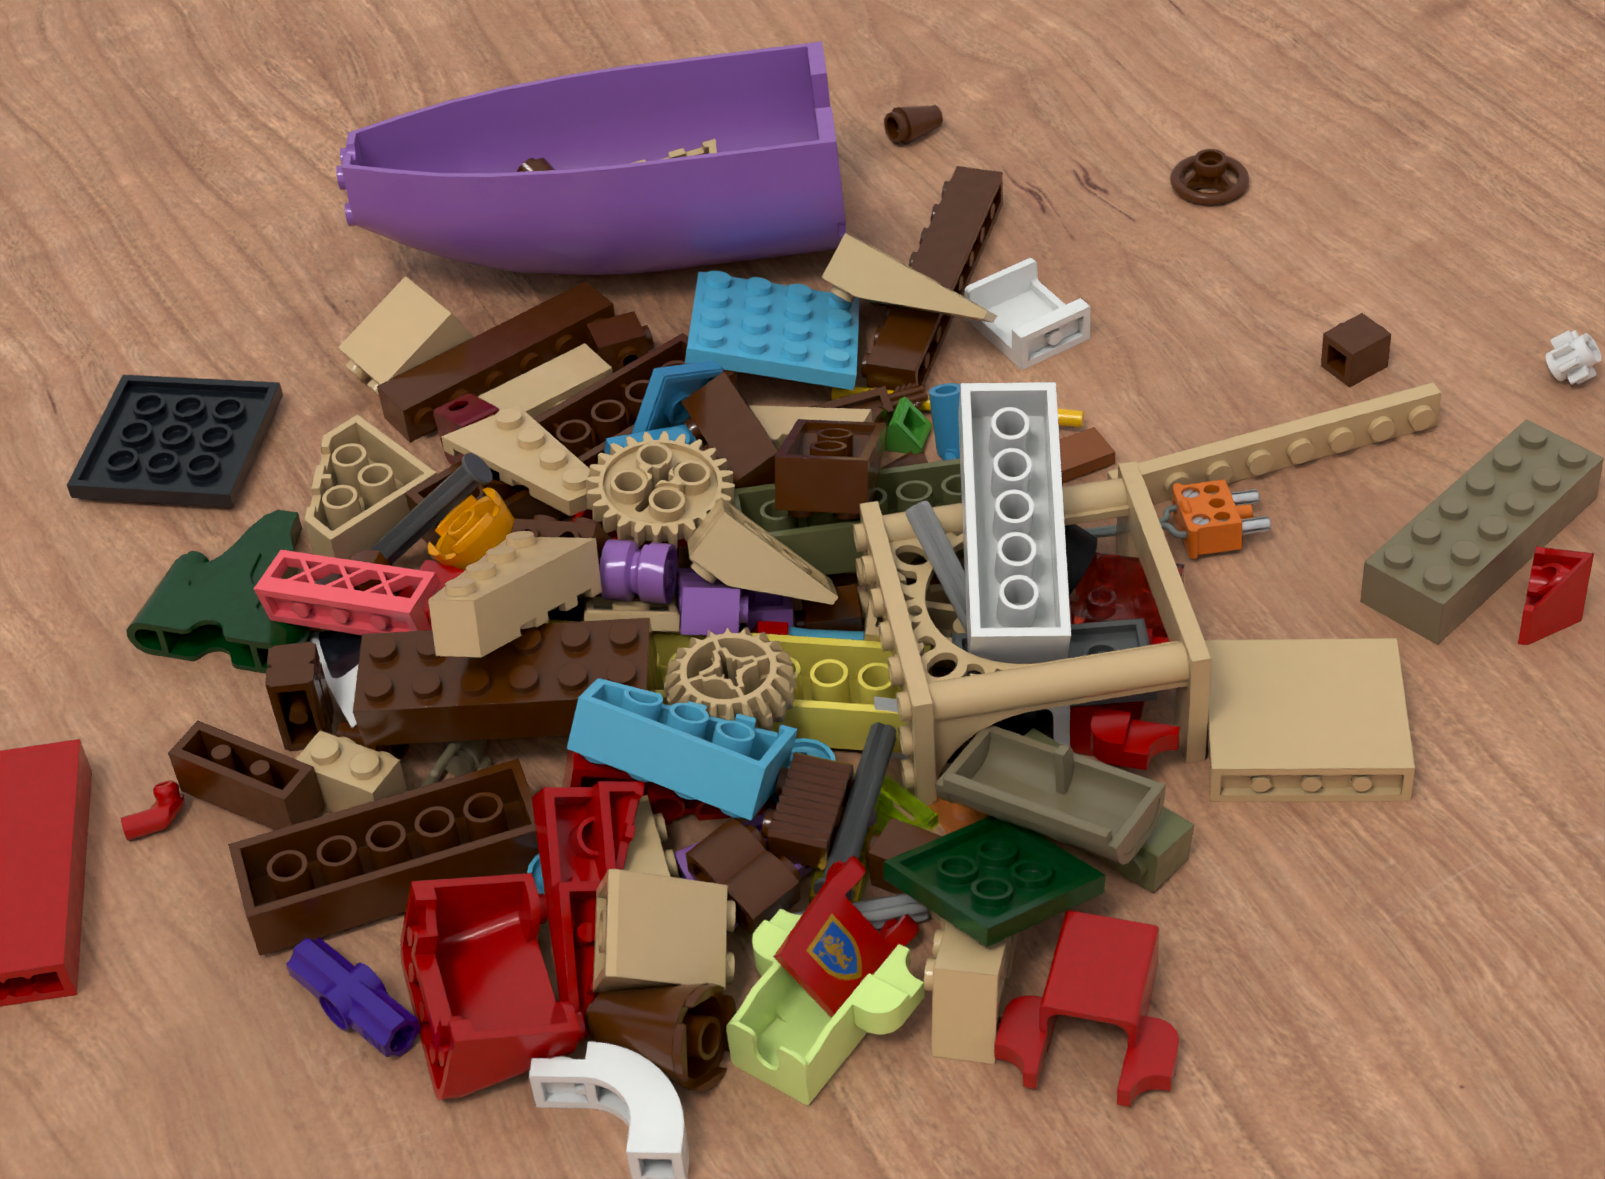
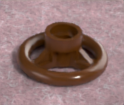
M1204 149L1196 153V155L1180 161L1171 172L1170 182L1173 190L1183 199L1197 204L1216 205L1230 202L1244 193L1248 187L1249 175L1246 168L1239 161L1226 156L1222 151ZM1194 168V172L1186 179H1182L1186 171ZM1226 168L1235 173L1237 176L1236 183L1231 182L1226 176ZM1200 187L1216 188L1222 192L1203 193L1193 189Z

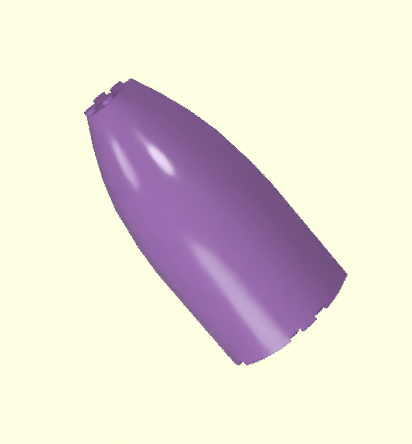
M822 41L582 72L497 88L449 100L349 132L346 142L347 148L340 149L341 165L336 168L340 190H347L349 202H345V215L348 226H358L406 246L461 263L516 273L589 276L650 273L836 250L844 234H847L832 106H830ZM716 139L717 153L663 159L668 157V152L684 148L685 152L701 148L702 142ZM530 158H535V160L545 158L555 169L517 172L521 164ZM643 159L646 160L645 162L633 163V162L640 161V160H643Z

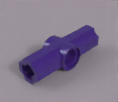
M307 937L294 947L293 954L286 963L290 976L318 999L326 1015L338 1028L343 1031L353 1028L385 1057L392 1055L401 1057L413 1047L414 1040L421 1031L418 1019L388 995L382 981L370 967L361 962L353 966L321 938L310 940Z

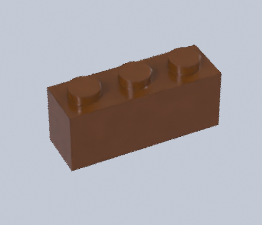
M725 372L719 374L681 402L690 415V418L685 421L686 426L696 440H706L708 443L702 450L716 448V459L726 458L727 470L733 471L735 489L775 483V455L779 449Z
M197 721L168 752L182 792L274 830L312 820L325 806L314 766L201 721Z

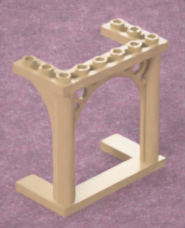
M1137 461L1119 463L1118 478L1062 487L1064 524L1072 525L1117 517L1115 565L1126 596L1144 593L1146 575L1170 642L1032 664L1003 663L978 657L950 642L936 628L927 611L925 602L926 592L935 571L906 516V511L882 515L878 501L859 504L861 523L853 524V535L857 552L863 553L861 558H855L859 586L865 585V591L857 592L862 619L866 618L870 597L874 618H883V622L878 623L880 643L883 652L891 651L892 657H887L889 678L892 687H901L902 692L896 693L897 706L901 722H906V726L898 727L902 755L908 756V759L900 760L901 776L904 788H913L918 807L937 804L935 783L938 781L941 770L952 754L969 738L980 730L1006 718L1042 709L1176 688L1174 726H1180L1179 745L1186 763L1205 760L1212 658ZM962 503L932 507L954 552L956 553L963 549ZM919 555H922L927 560V562L921 565H910ZM906 578H914L916 583L906 585ZM914 612L920 613V615L912 616L910 614ZM924 643L934 645V649L924 654ZM949 659L957 663L954 671L944 677H933L928 673L930 667L938 661ZM975 670L981 673L978 675L970 673V676H967L968 671Z

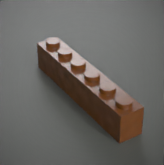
M587 281L570 288L378 385L377 389L384 418L410 443L437 429L433 416L436 408L464 394L471 393L478 397L584 343L590 347L587 324L614 317L613 303Z

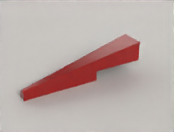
M644 781L597 782L593 787H543L531 798L544 892L548 906V920L560 1001L569 1000L575 1010H580L584 1017V1023L587 1007L597 994L593 992L596 889L608 869H624L629 843L634 838L636 829L634 821L639 800L644 793ZM585 1025V1036H584V1038H586V1037L589 1036V1032H588V1029L586 1028V1025Z

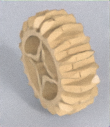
M728 626L723 634L715 635L708 630L706 639L700 640L691 637L689 648H677L675 659L668 662L667 675L665 676L666 682H664L667 704L670 706L675 703L695 702L707 706L706 712L709 717L714 716L735 721L736 713L756 718L754 727L769 731L772 729L773 722H784L787 710L793 708L795 688L797 687L793 662L789 657V653L784 652L783 648H781L779 641L770 642L765 632L752 636L748 627L740 633H732Z

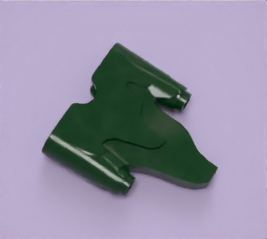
M276 510L264 515L233 546L211 561L204 554L197 551H189L187 554L181 555L174 561L127 628L129 641L144 653L186 661L199 660L201 657L212 652H224L231 656L234 668L266 674L269 648L276 645L307 642L312 632L308 626L270 621L254 591V587L279 551H294L297 539L302 531L298 512ZM288 567L281 579H288L297 575L298 568Z

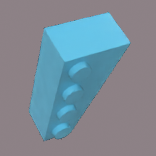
M600 678L593 682L579 696L567 745L568 750L583 755L586 760L592 763L607 764L625 771L638 781L653 782L674 790L678 796L684 799L699 800L720 808L724 814L734 818L752 820L774 793L781 768L788 767L798 730L797 728L781 724L778 733L754 727L756 718L736 713L735 721L714 716L709 717L706 712V705L688 701V703H675L671 706L662 704L663 697L659 693Z

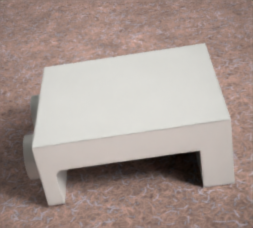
M1028 258L974 282L965 288V297L997 315L994 323L967 318L966 320L1021 370L1090 339V306L1081 298L1068 304L1063 303L1039 282L1038 264L1033 258Z

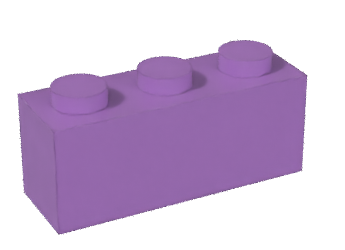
M678 568L675 599L680 614L679 630L681 635H707L708 630L718 635L725 633L727 626L732 633H738L739 623H747L748 595H745V589L727 586L718 578L712 584L702 578L692 568Z

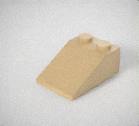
M722 497L687 541L689 558L693 562L691 568L712 584L718 578L731 587L831 605L839 598L829 577Z

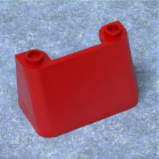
M532 873L411 881L400 940L401 964L414 1016L418 1019L421 1028L419 1035L433 1089L438 1100L462 1098L530 1070L532 1058L551 1059L557 1056L572 1054L576 1050L577 1043L584 1040L585 1023L582 1012L575 1010L569 1000L556 1002L537 940L540 924H545L547 921V900L544 893H538Z

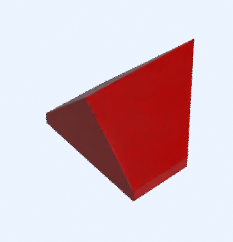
M1535 547L1518 644H1532L1582 621L1594 553Z

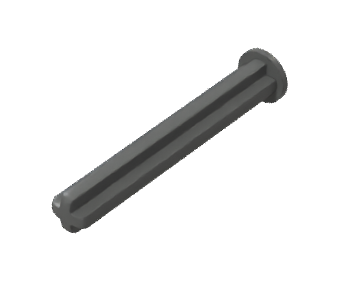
M473 453L465 454L462 457V464L369 550L380 551L392 565L480 484L486 485L492 480V473L488 465Z
M877 722L870 727L823 877L817 879L813 886L815 894L819 892L825 883L827 872L833 863L840 860L846 863L851 856H855L859 860L896 742V729L892 725H884ZM852 888L845 894L850 902L854 896Z

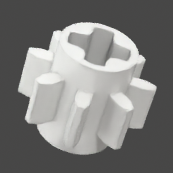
M1568 330L1550 340L1555 349L1546 353V362L1551 373L1558 381L1568 379L1571 385L1574 383L1580 384L1597 375L1592 366L1601 362V353L1596 342L1589 334L1584 333L1579 336L1576 330L1572 332Z

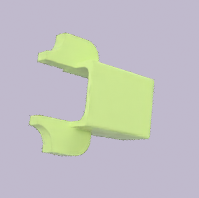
M780 909L770 921L764 920L753 934L752 945L755 966L762 977L753 986L739 1010L726 1025L731 1062L734 1066L795 1100L809 1105L868 1032L878 1035L888 1034L896 1031L904 1024L925 998L924 982L915 978L908 971L911 965L910 949L898 944L874 975L868 974L835 1015L830 1018L773 957L802 916Z

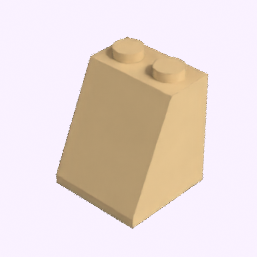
M405 276L345 339L338 349L349 359L345 367L362 382L369 377L371 381L367 384L368 387L379 396L378 385L470 340L473 336L450 311Z
M608 869L596 889L593 992L601 993L610 990L702 983L721 985L724 987L721 990L723 992L726 983L732 984L735 969L734 953L726 952L727 932H733L736 917L735 901L727 900V885L620 869Z

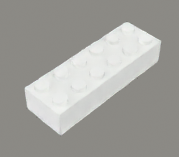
M1056 382L961 383L958 421L968 653L1003 663H1041L1067 659L1071 640Z

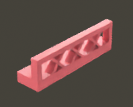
M280 550L254 587V591L270 621L362 635L432 630L423 608L440 581L436 572ZM288 567L304 569V572L295 576L281 579ZM333 573L343 576L326 585L316 584L315 582ZM371 579L382 581L381 584L365 591L354 589V587ZM410 585L418 586L411 598L393 595V593Z

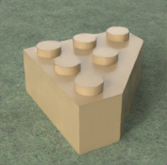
M358 414L323 435L320 447L322 452L320 465H316L311 486L313 494L311 505L306 508L304 517L313 554L348 559L357 552L369 550L409 513L405 493L437 475V472Z

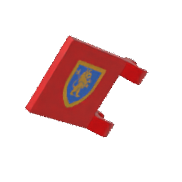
M855 856L849 857L846 863L840 860L832 864L827 872L825 883L773 956L830 1018L835 1015L868 974L874 975L898 944L905 947L919 931L918 924L910 915L905 914L899 922L895 918L887 920L879 933L849 901L845 894L866 872L864 865Z

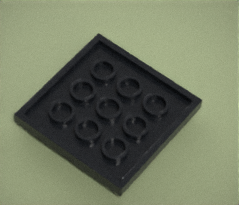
M122 375L67 483L70 497L234 507L282 399L283 393L280 382Z

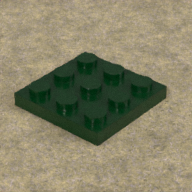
M992 816L884 861V880L986 947L999 943L1005 938L1040 924L1044 920L1105 893V874L1034 831L1000 821Z

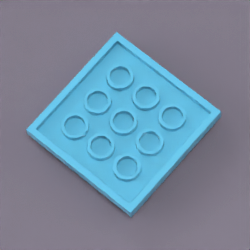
M699 271L685 363L690 364L714 360L724 370L854 390L857 376L860 298L855 297L851 303L832 292L812 290L803 284L787 286L774 284L760 277L744 279L731 277L722 271H709L708 273Z

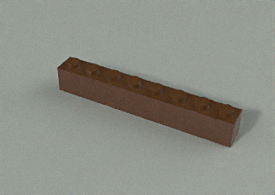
M956 167L951 180L944 182L940 204H934L929 228L924 227L922 230L918 251H913L910 256L909 266L912 269L934 279L946 289L948 288L962 296L964 295L965 288L970 282L1003 206V172ZM888 305L885 323L883 327H877L874 347L871 353H865L862 361L861 374L863 378H867V387L879 388L886 386L887 390L894 391L897 386L901 388L903 384L907 386L908 383L924 386L954 316Z

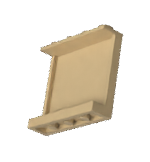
M1397 638L1205 640L1212 658L1207 725L1210 760V802L1411 801L1415 763Z

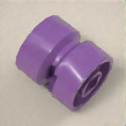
M608 539L602 550L599 567L602 598L605 600L631 601L638 594L641 601L669 605L675 594L678 575V557L675 545L652 542L649 545H644L640 550L635 541Z

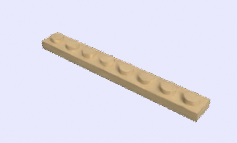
M1433 382L1138 463L1152 503L1157 504L1172 499V486L1175 483L1186 485L1225 479L1226 483L1229 484L1438 426L1442 393ZM1118 469L1107 471V480L1118 478Z

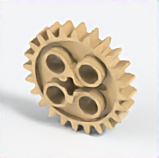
M667 431L662 432L659 440H653L648 432H644L642 442H637L634 438L627 436L626 447L623 448L618 444L612 443L610 444L611 455L599 453L598 464L590 465V477H586L587 508L593 510V520L597 522L603 521V530L606 533L617 530V540H626L630 536L634 537L638 547L645 540L655 543L668 541L669 544L675 545L677 549L678 540L685 539L688 541L721 497L731 505L734 502L735 484H733V471L727 470L726 458L716 459V448L702 451V440L700 439L690 445L686 444L685 434L679 435L675 441L669 440Z

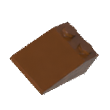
M798 419L775 455V510H786L789 515L794 517H810L815 515L816 512L834 513V517L839 519L859 518V504L874 501L886 436V423Z

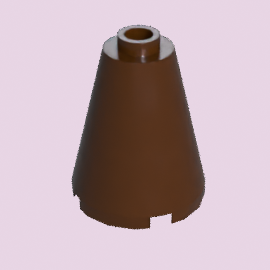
M712 983L610 990L601 992L589 1004L585 1014V1025L592 1041L613 1044L634 1051L655 1064L671 1082L687 1090L701 1093L712 1089L723 1078L727 1068L719 1067L724 1052H730L726 1025L731 1021L737 1010L733 997L723 994L721 991L724 987Z

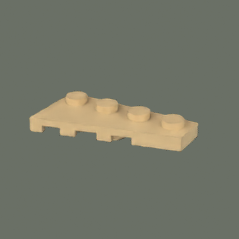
M518 405L502 409L495 415L441 436L445 452L453 456L459 453L464 455L473 453L479 456L489 468L499 472L501 481L511 486L524 485L528 487L530 496L569 516L588 509L586 477H590V469Z

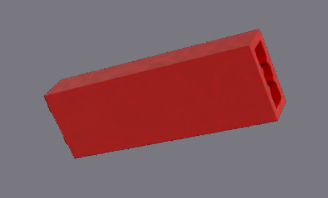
M80 739L0 751V1007L77 995L92 770Z

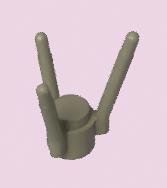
M487 740L448 742L440 758L420 787L436 783L445 769L455 776H460L490 767L492 759L484 754L488 746Z

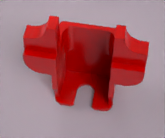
M1146 628L1149 645L1170 642L1169 638L1153 636V629ZM1145 701L1070 707V747L1076 754L1095 756L1106 764L1147 770L1150 760L1156 754L1167 750H1178L1180 726L1141 721Z
M1071 910L1066 911L1043 997L1024 995L1013 999L1006 1005L994 1043L995 1059L1005 1060L1014 1064L1022 1073L1023 1087L1036 1089L1045 1054L1050 1046L1057 1015L1118 1025L1128 1035V1046L1117 1088V1105L1130 1107L1133 1100L1139 1094L1148 1090L1171 1092L1173 1078L1178 1065V1033L1167 1021L1147 1016L1158 967V926Z

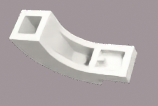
M589 1041L585 1059H572L565 1056H557L551 1059L532 1058L529 1079L537 1108H588L614 1114L629 1127L626 1154L631 1179H688L690 1153L681 1102L668 1077L650 1060L627 1048Z

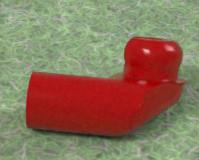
M168 780L155 785L153 794L156 802H154L150 809L120 818L127 841L164 830L170 826L184 806V794L179 792V785L175 781Z

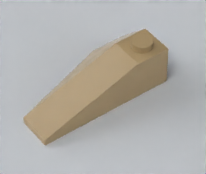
M846 233L821 277L833 284L830 292L851 303L857 297L874 303L994 323L997 317L996 314L953 290L946 289L939 282L912 269L911 266L873 245Z

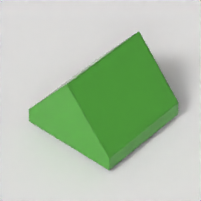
M905 396L900 398L888 426L884 450L899 453L912 451L914 455L922 452L932 428V423Z

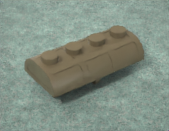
M994 725L980 730L935 783L937 795L942 800L968 807L995 817L1000 821L1015 824L1051 837L1053 840L1061 843H1067L1109 858L1111 861L1122 865L1129 863L1150 837L1157 825L1165 800V784L1075 754L1070 746L1061 744L1059 747H1055Z

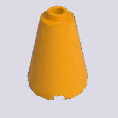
M488 487L481 489L487 496L479 500L471 494L454 507L435 529V532L440 536L436 546L430 541L427 546L428 554L435 561L465 571L468 565L476 563L486 555L487 550L499 545L506 539V535L511 533L514 517L502 497L494 489Z

